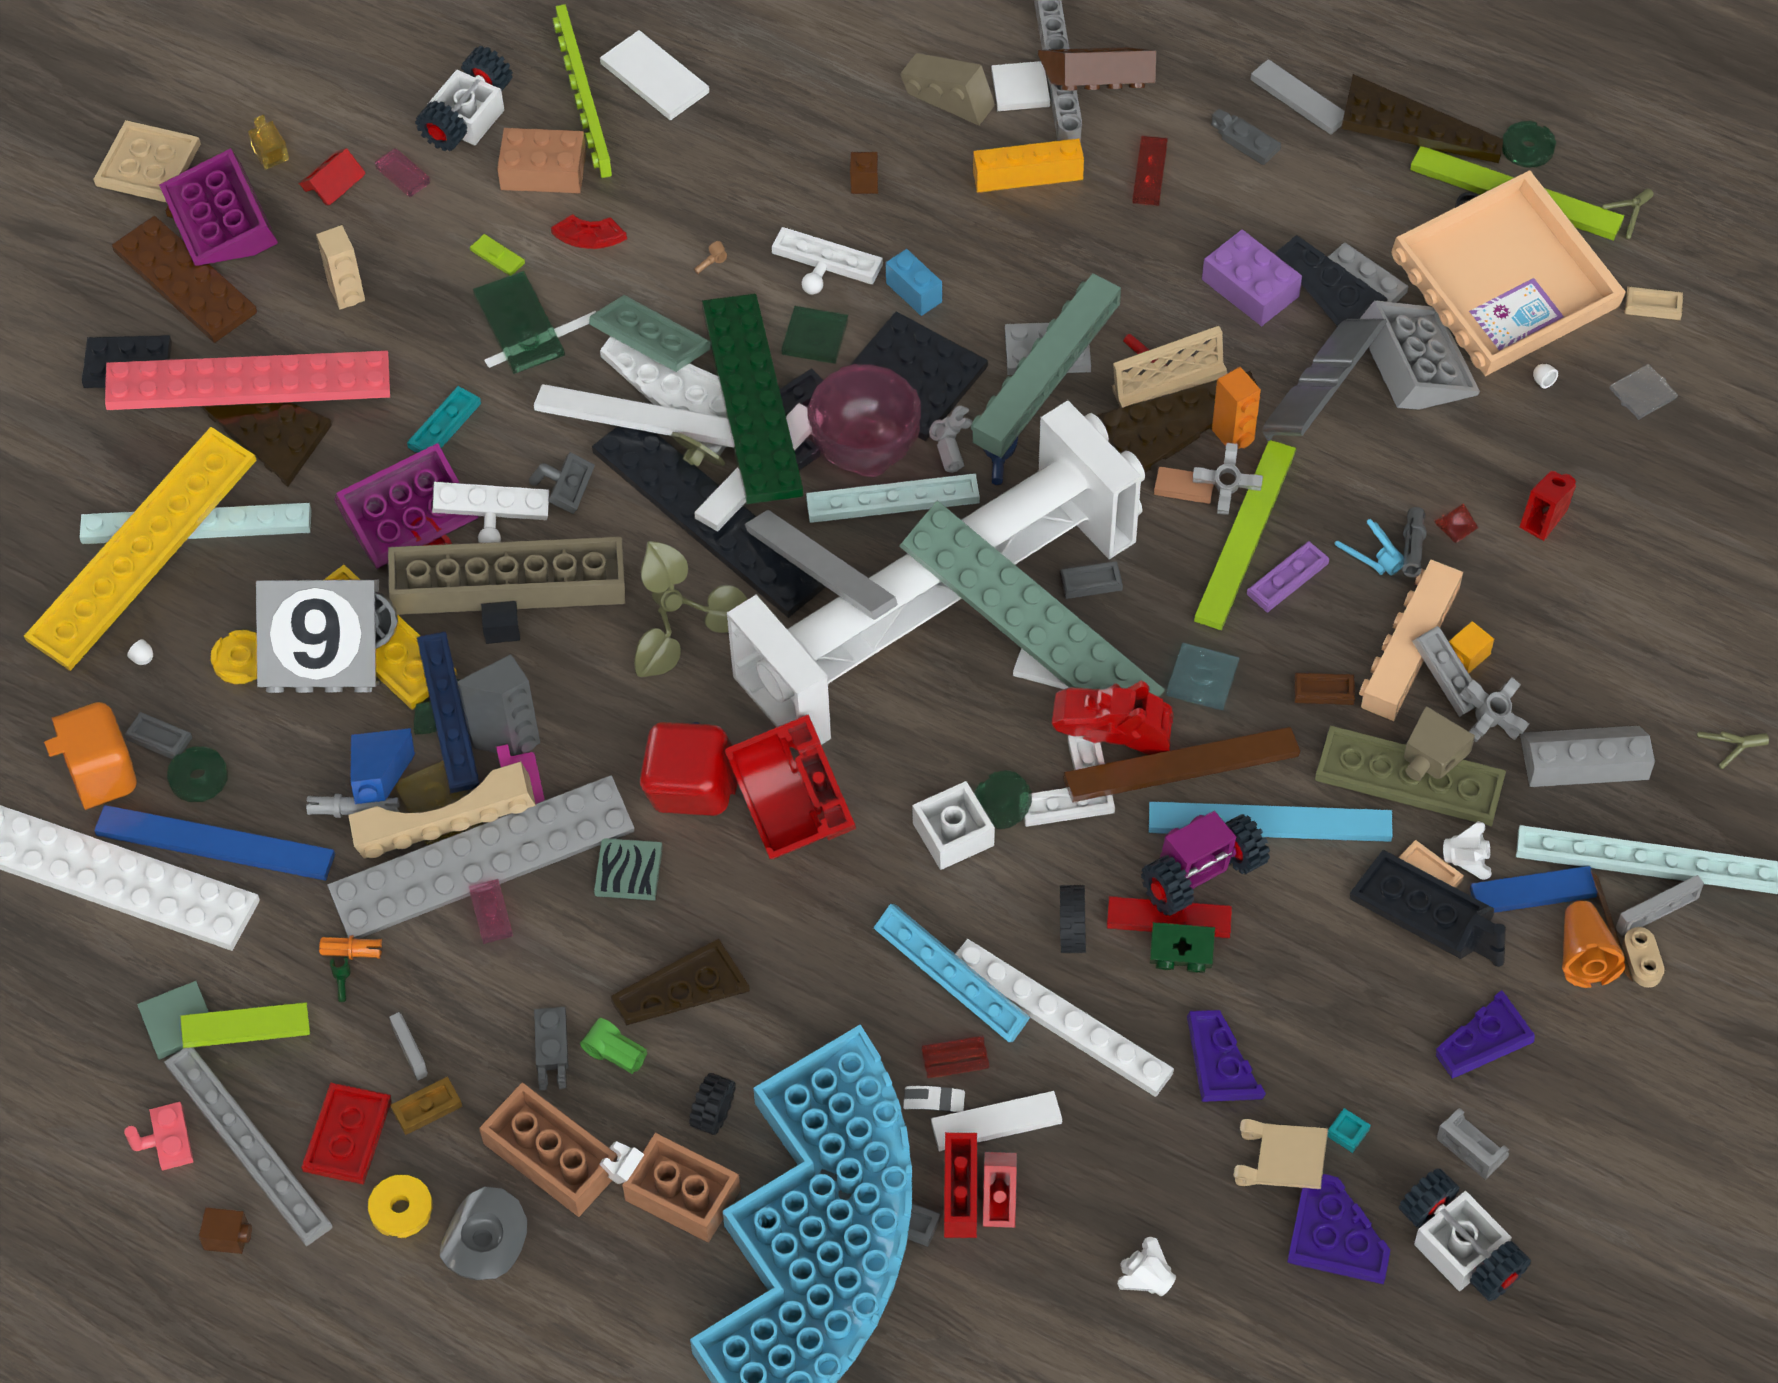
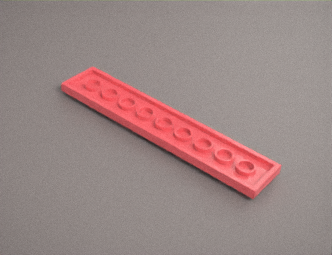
M388 351L106 363V410L390 398Z

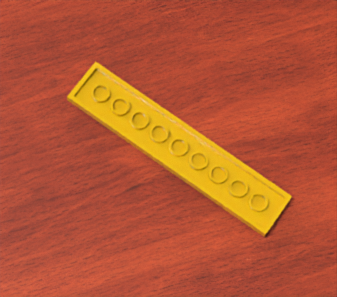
M210 427L24 635L25 640L71 671L257 461L255 455Z

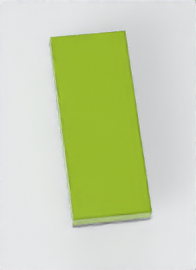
M485 234L470 246V251L509 276H512L525 264L523 258Z

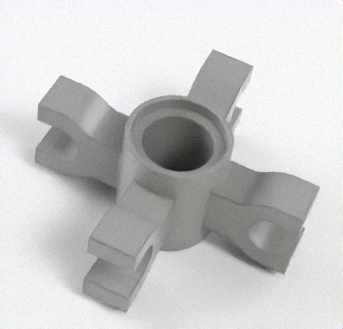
M1226 444L1224 464L1219 466L1217 470L1194 467V483L1215 484V487L1220 492L1217 514L1229 515L1231 494L1236 492L1238 488L1261 491L1262 475L1241 474L1235 466L1238 444ZM1224 473H1231L1235 476L1236 480L1231 485H1224L1219 478Z
M1512 677L1498 692L1490 695L1475 680H1471L1468 686L1466 685L1458 695L1466 702L1477 707L1475 712L1477 722L1469 731L1475 735V742L1485 735L1490 727H1494L1497 724L1514 740L1528 727V722L1511 713L1512 702L1510 698L1521 685ZM1490 706H1492L1493 708H1495V710L1497 711V713H1495V712L1491 709Z

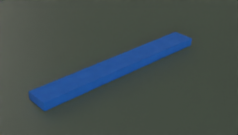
M104 805L94 830L96 836L325 881L335 857L333 849Z

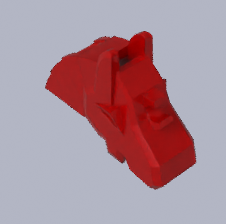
M1141 680L1128 688H1121L1116 683L1106 689L1070 687L1060 690L1055 695L1052 726L1057 732L1074 737L1083 736L1084 740L1095 744L1104 741L1109 744L1125 745L1152 755L1170 751V736L1174 714L1172 707L1163 702L1162 698L1150 693L1148 684Z

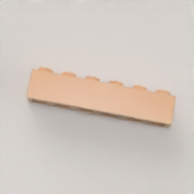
M1430 560L1426 570L1421 569L1420 575L1415 580V585H1418L1416 590H1410L1405 599L1404 606L1406 609L1404 613L1399 612L1393 624L1395 629L1393 635L1388 634L1382 646L1384 653L1382 657L1377 656L1373 662L1370 671L1373 673L1371 679H1365L1361 686L1359 695L1363 696L1362 709L1389 720H1395L1424 662L1412 641L1437 626L1441 627L1460 589L1463 576L1462 571L1434 560Z

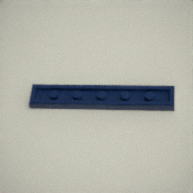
M446 631L417 637L450 794L475 789L480 784Z

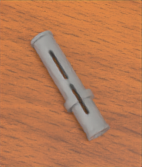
M335 794L334 797L308 796L307 803L309 805H306L307 815L328 814L334 815L335 818H341L342 815H350L376 806L394 812H399L398 808L400 807L398 797L387 798L386 801L355 804L354 797H342V794Z

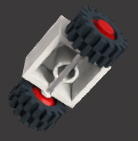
M483 46L476 47L462 63L461 70H464V72L456 70L417 116L415 124L418 126L416 128L418 131H422L421 136L423 138H428L427 142L429 144L434 143V147L437 149L441 147L442 151L447 149L452 151L461 140L476 145L503 113L502 91L512 80L513 72L509 69V63L503 62L505 58L497 56L498 52L495 50L491 52L489 47L485 49Z
M1441 1168L1429 1172L1425 1178L1420 1179L1419 1183L1411 1188V1192H1408L1404 1196L1405 1199L1400 1202L1399 1210L1419 1228L1414 1245L1459 1292L1471 1283L1491 1302L1493 1299H1497L1500 1294L1503 1295L1508 1288H1511L1514 1285L1513 1283L1522 1277L1521 1274L1525 1273L1528 1269L1527 1267L1531 1264V1259L1511 1241L1512 1237L1467 1191H1464L1455 1199L1456 1194L1459 1193V1186Z

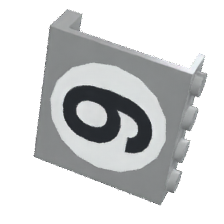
M379 580L256 581L257 687H266L267 693L284 692V687H295V692L307 693L313 692V687H325V692H343V687H354V692H372V687L379 686L380 681H376L375 592L379 591Z

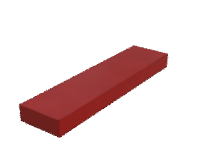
M1109 896L1107 929L1152 932L1154 922L1215 927V937L1230 938L1232 906L1192 903L1173 915L1166 916L1163 914V911L1159 912L1157 904L1153 905L1149 899Z

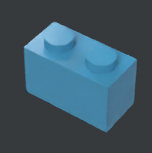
M905 249L886 262V284L919 315H924L942 303V281L908 249Z

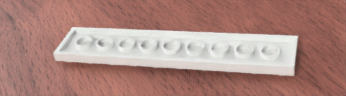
M0 805V869L231 951H233L260 901L258 894Z

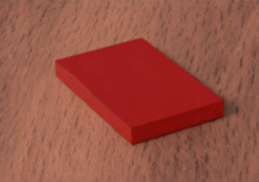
M330 1082L301 1167L302 1171L364 1185L392 1101L391 1095Z

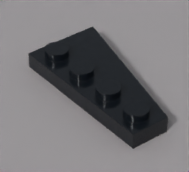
M1298 235L1275 252L1282 261L1302 275L1301 285L1337 327L1346 319H1360L1374 300L1384 302L1388 300L1383 294L1375 291L1367 283L1352 275L1344 267L1329 259L1324 253Z

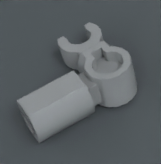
M957 406L950 417L947 416L943 420L934 421L929 430L931 439L938 441L937 447L944 469L950 473L957 472L964 467L955 440L956 434L960 432L961 428L968 429L973 423L971 419L963 418L969 412V409L964 406Z

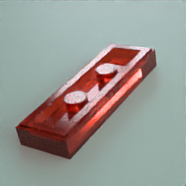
M1141 136L1133 203L1159 206L1168 138Z

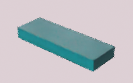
M457 386L407 442L408 449L418 453L437 443L442 448L481 405L480 397Z

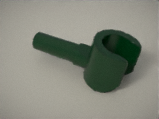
M344 957L345 964L342 967L335 966L334 958L330 960L332 974L338 986L339 1002L346 1001L345 982L351 973L347 957Z

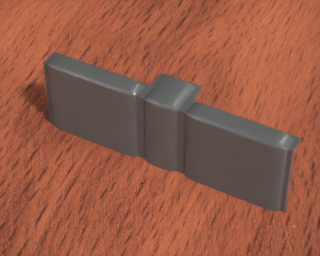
M1346 319L1338 325L1314 357L1312 366L1308 367L1301 374L1297 386L1289 390L1265 422L1262 433L1267 441H1270L1274 435H1304L1387 323L1386 319Z

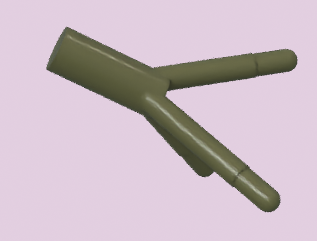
M1647 188L1633 199L1602 205L1603 209L1629 205L1634 208L1626 233L1627 239H1630L1640 207L1653 197V191Z
M1724 731L1720 734L1697 733L1699 738L1737 743V747L1719 764L1720 769H1724L1745 748L1764 746L1769 743V737L1766 733L1742 737Z

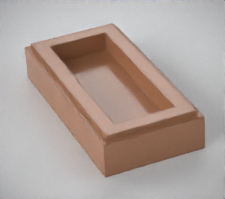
M1159 466L1154 495L1210 504L1214 484L1194 483V472Z

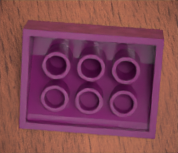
M231 148L159 184L196 266L254 256L278 244L247 174Z
M438 443L337 492L334 501L345 522L376 569L389 563L388 547L427 545L441 536L447 535L478 519V516L432 513L434 482L459 483ZM421 517V521H418L415 526H411V523L416 518ZM426 517L432 518L442 530L437 532L432 524L426 520ZM411 531H416L422 540L416 542L417 539Z

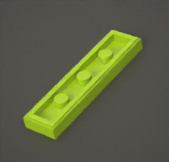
M307 1002L180 1015L183 1048L310 1035Z

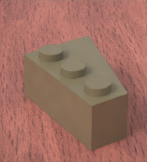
M916 53L900 73L909 95L980 126L995 106L981 64Z

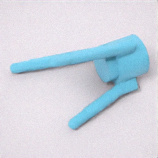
M1371 519L1367 520V524L1384 546L1376 555L1378 563L1340 541H1335V546L1371 566L1380 575L1386 571L1392 576L1403 567L1404 556L1394 547L1378 523L1373 522Z

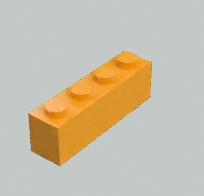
M1080 138L973 151V174L977 193L1083 180L1084 156Z

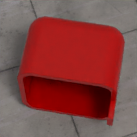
M659 722L650 729L640 775V786L655 810L662 813L711 816L719 815L726 810L730 794L735 795L737 779L725 752L726 748L733 745L726 732L720 726Z

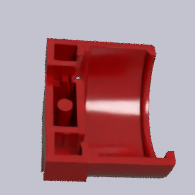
M809 714L725 749L746 804L771 860L826 837L828 840H831L856 829ZM790 747L794 748L799 754L795 761L789 749Z

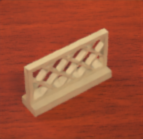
M1220 326L1113 363L1115 385H1112V389L1120 408L1206 384L1226 375L1227 369L1223 363V338ZM1196 350L1199 351L1195 356H1191ZM1159 358L1154 363H1151L1152 360ZM1169 360H1173L1168 366L1165 365ZM1132 368L1129 372H1123V370ZM1143 369L1146 370L1142 375H1138Z

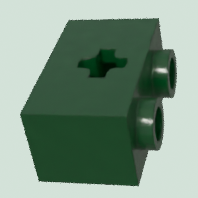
M1153 922L1149 964H1156V969L1174 970V966H1186L1188 972L1205 973V969L1212 968L1215 927ZM1179 942H1185V947L1191 948L1183 956L1179 955L1177 949H1173V947H1178Z

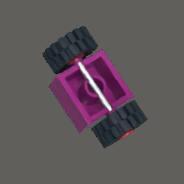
M1215 810L1205 816L1199 815L1195 817L1190 824L1181 829L1175 828L1165 836L1160 858L1144 866L1141 870L1143 872L1141 878L1144 880L1142 884L1148 890L1146 891L1147 896L1152 898L1151 903L1153 905L1157 904L1159 912L1163 911L1164 915L1171 916L1192 904L1194 900L1192 894L1195 887L1227 871L1229 864L1233 863V869L1239 870L1241 874H1247L1266 864L1268 859H1270L1268 854L1270 849L1265 845L1268 843L1267 839L1261 835L1263 831L1261 828L1257 829V823L1255 821L1251 822V817L1248 815L1245 817L1244 814H1241L1225 823Z

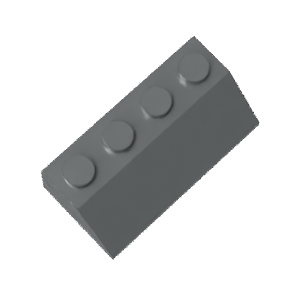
M511 654L457 681L469 736L474 749L497 753V746L508 744L510 755L515 756L522 752H529L536 745L540 744L529 680Z

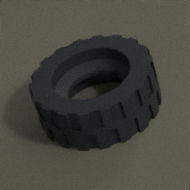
M1060 885L1061 953H1086L1085 885Z

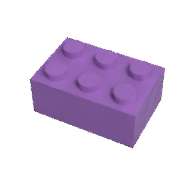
M1240 230L1204 258L1202 280L1262 327L1299 297L1302 275L1244 230Z

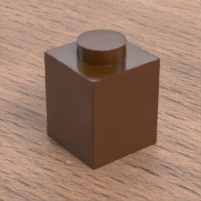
M851 152V194H878V152Z
M205 1207L199 1233V1240L204 1250L242 1254L244 1244L250 1242L252 1225L248 1223L244 1211Z

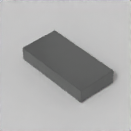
M1117 561L1060 570L1066 599L1123 590Z
M139 712L124 734L127 741L178 761L192 739L190 732L142 712Z

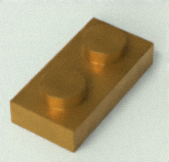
M448 1076L391 1104V1109L405 1135L463 1107Z

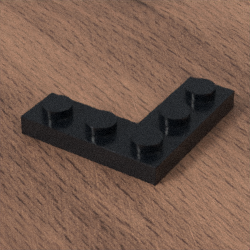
M812 368L779 389L785 415L787 416L798 403L808 407L829 393V385ZM808 437L794 451L799 470L821 456L820 449Z

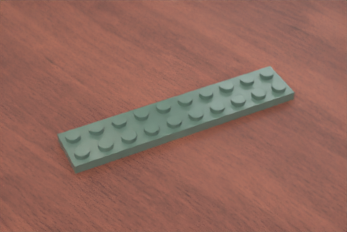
M938 500L899 545V547L1069 688L1106 689L1116 683L1121 688H1128L1142 680L1148 684L1150 693L1160 697L1164 692V688Z

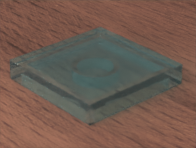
M1182 643L1166 696L1224 710L1239 663V657Z

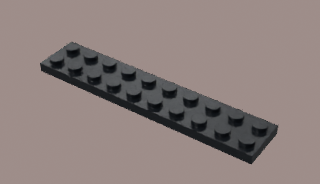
M617 426L592 446L593 454L786 617L792 616L826 587L747 531L745 524L757 516L742 505L719 531L695 519V511L719 485L694 464L691 465L683 460V455L657 433Z

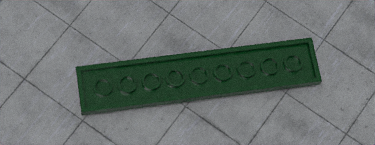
M748 294L702 300L703 314L746 504L803 497V485L757 295Z

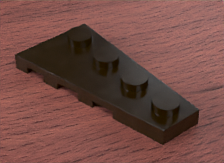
M717 939L610 997L612 1004L627 1026L750 991V987L721 941Z

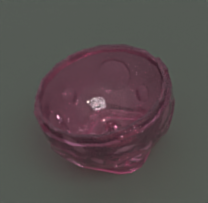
M870 364L849 365L841 367L839 371L830 374L816 387L807 407V419L811 434L824 457L841 469L863 476L875 477L883 474L889 466L901 460L915 443L920 431L921 402L916 389H913L904 378L892 370Z

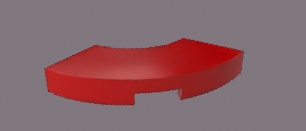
M572 214L551 227V233L556 238L566 244L579 248H606L627 240L626 232L611 217L602 221L590 222L581 220Z

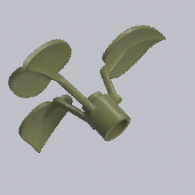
M656 541L647 542L646 554L641 566V580L643 585L652 591L654 602L660 606L658 612L662 616L665 633L659 628H651L639 640L634 658L635 673L639 677L664 674L673 669L679 661L681 648L679 642L670 637L672 631L666 614L667 611H676L680 608L681 604L689 605L707 612L705 625L714 632L725 633L729 632L727 612L748 600L741 590L732 585H721L715 588L708 596V606H703L686 599L674 588V584L683 582L687 577L688 564L685 557L675 548Z

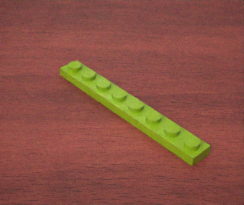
M566 4L555 6L557 17L552 18L555 33L561 34L558 37L560 51H566V55L563 56L566 71L571 70L572 72L569 75L571 89L577 90V94H574L577 110L582 109L583 113H580L582 128L588 129V133H585L588 149L593 148L594 150L591 153L594 169L599 168L601 178L612 176L610 157Z

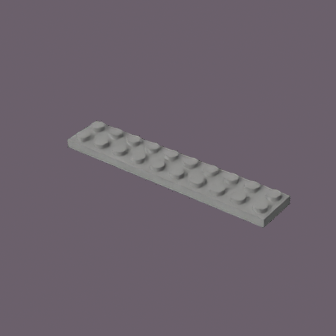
M610 775L540 802L536 806L527 808L522 813L506 815L493 822H488L327 884L347 937L349 938L350 935H354V938L360 939L601 845V841L604 838L617 839L634 832V826L614 779Z

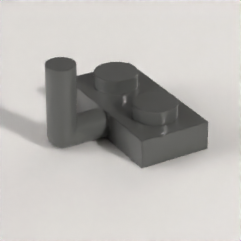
M570 452L566 456L561 470L542 463L530 476L529 483L537 486L545 476L556 481L548 502L574 514L595 465Z

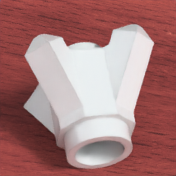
M1477 821L1461 834L1445 839L1443 845L1446 863H1453L1454 866L1458 865L1482 880L1488 879L1492 875L1491 868L1485 865V859L1490 858V843L1488 840H1484L1482 835L1485 831V824Z
M1147 1237L1142 1243V1252L1137 1250L1130 1258L1121 1261L1122 1273L1128 1276L1119 1277L1118 1286L1120 1290L1149 1291L1151 1294L1156 1293L1159 1296H1163L1174 1284L1176 1275L1171 1272V1267L1167 1265L1157 1238Z

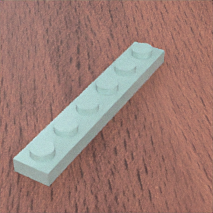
M975 473L806 493L809 521L813 523L930 509L937 500L945 507L980 503V495Z

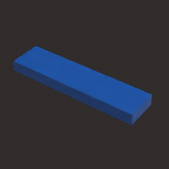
M1590 866L1472 883L1470 885L1471 896L1493 907L1494 913L1596 898L1598 894Z

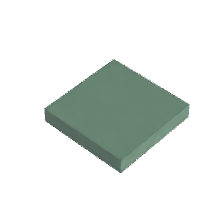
M196 981L137 1004L159 1060L183 1049L180 1015L209 1013Z

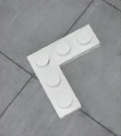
M1068 735V746L1074 770L1105 764L1100 742L1095 744L1084 740L1083 736L1074 737ZM1067 788L1020 795L1026 827L1115 813L1112 795L1073 803Z

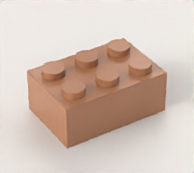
M504 128L497 168L501 190L581 193L586 159L584 131Z
M655 1133L643 1151L644 1156L629 1179L622 1185L625 1201L709 1243L723 1220L722 1211L733 1204L741 1191L739 1174Z

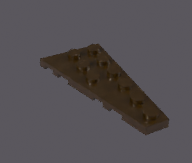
M1247 371L1248 376L1256 383L1251 371ZM1217 380L1096 416L1107 430L1108 442L1120 454L1124 451L1133 453L1140 461L1146 473L1151 470L1152 465L1161 459H1168L1200 438V434L1209 428L1212 430Z

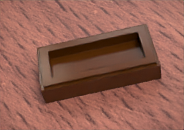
M1295 673V703L1354 705V674Z

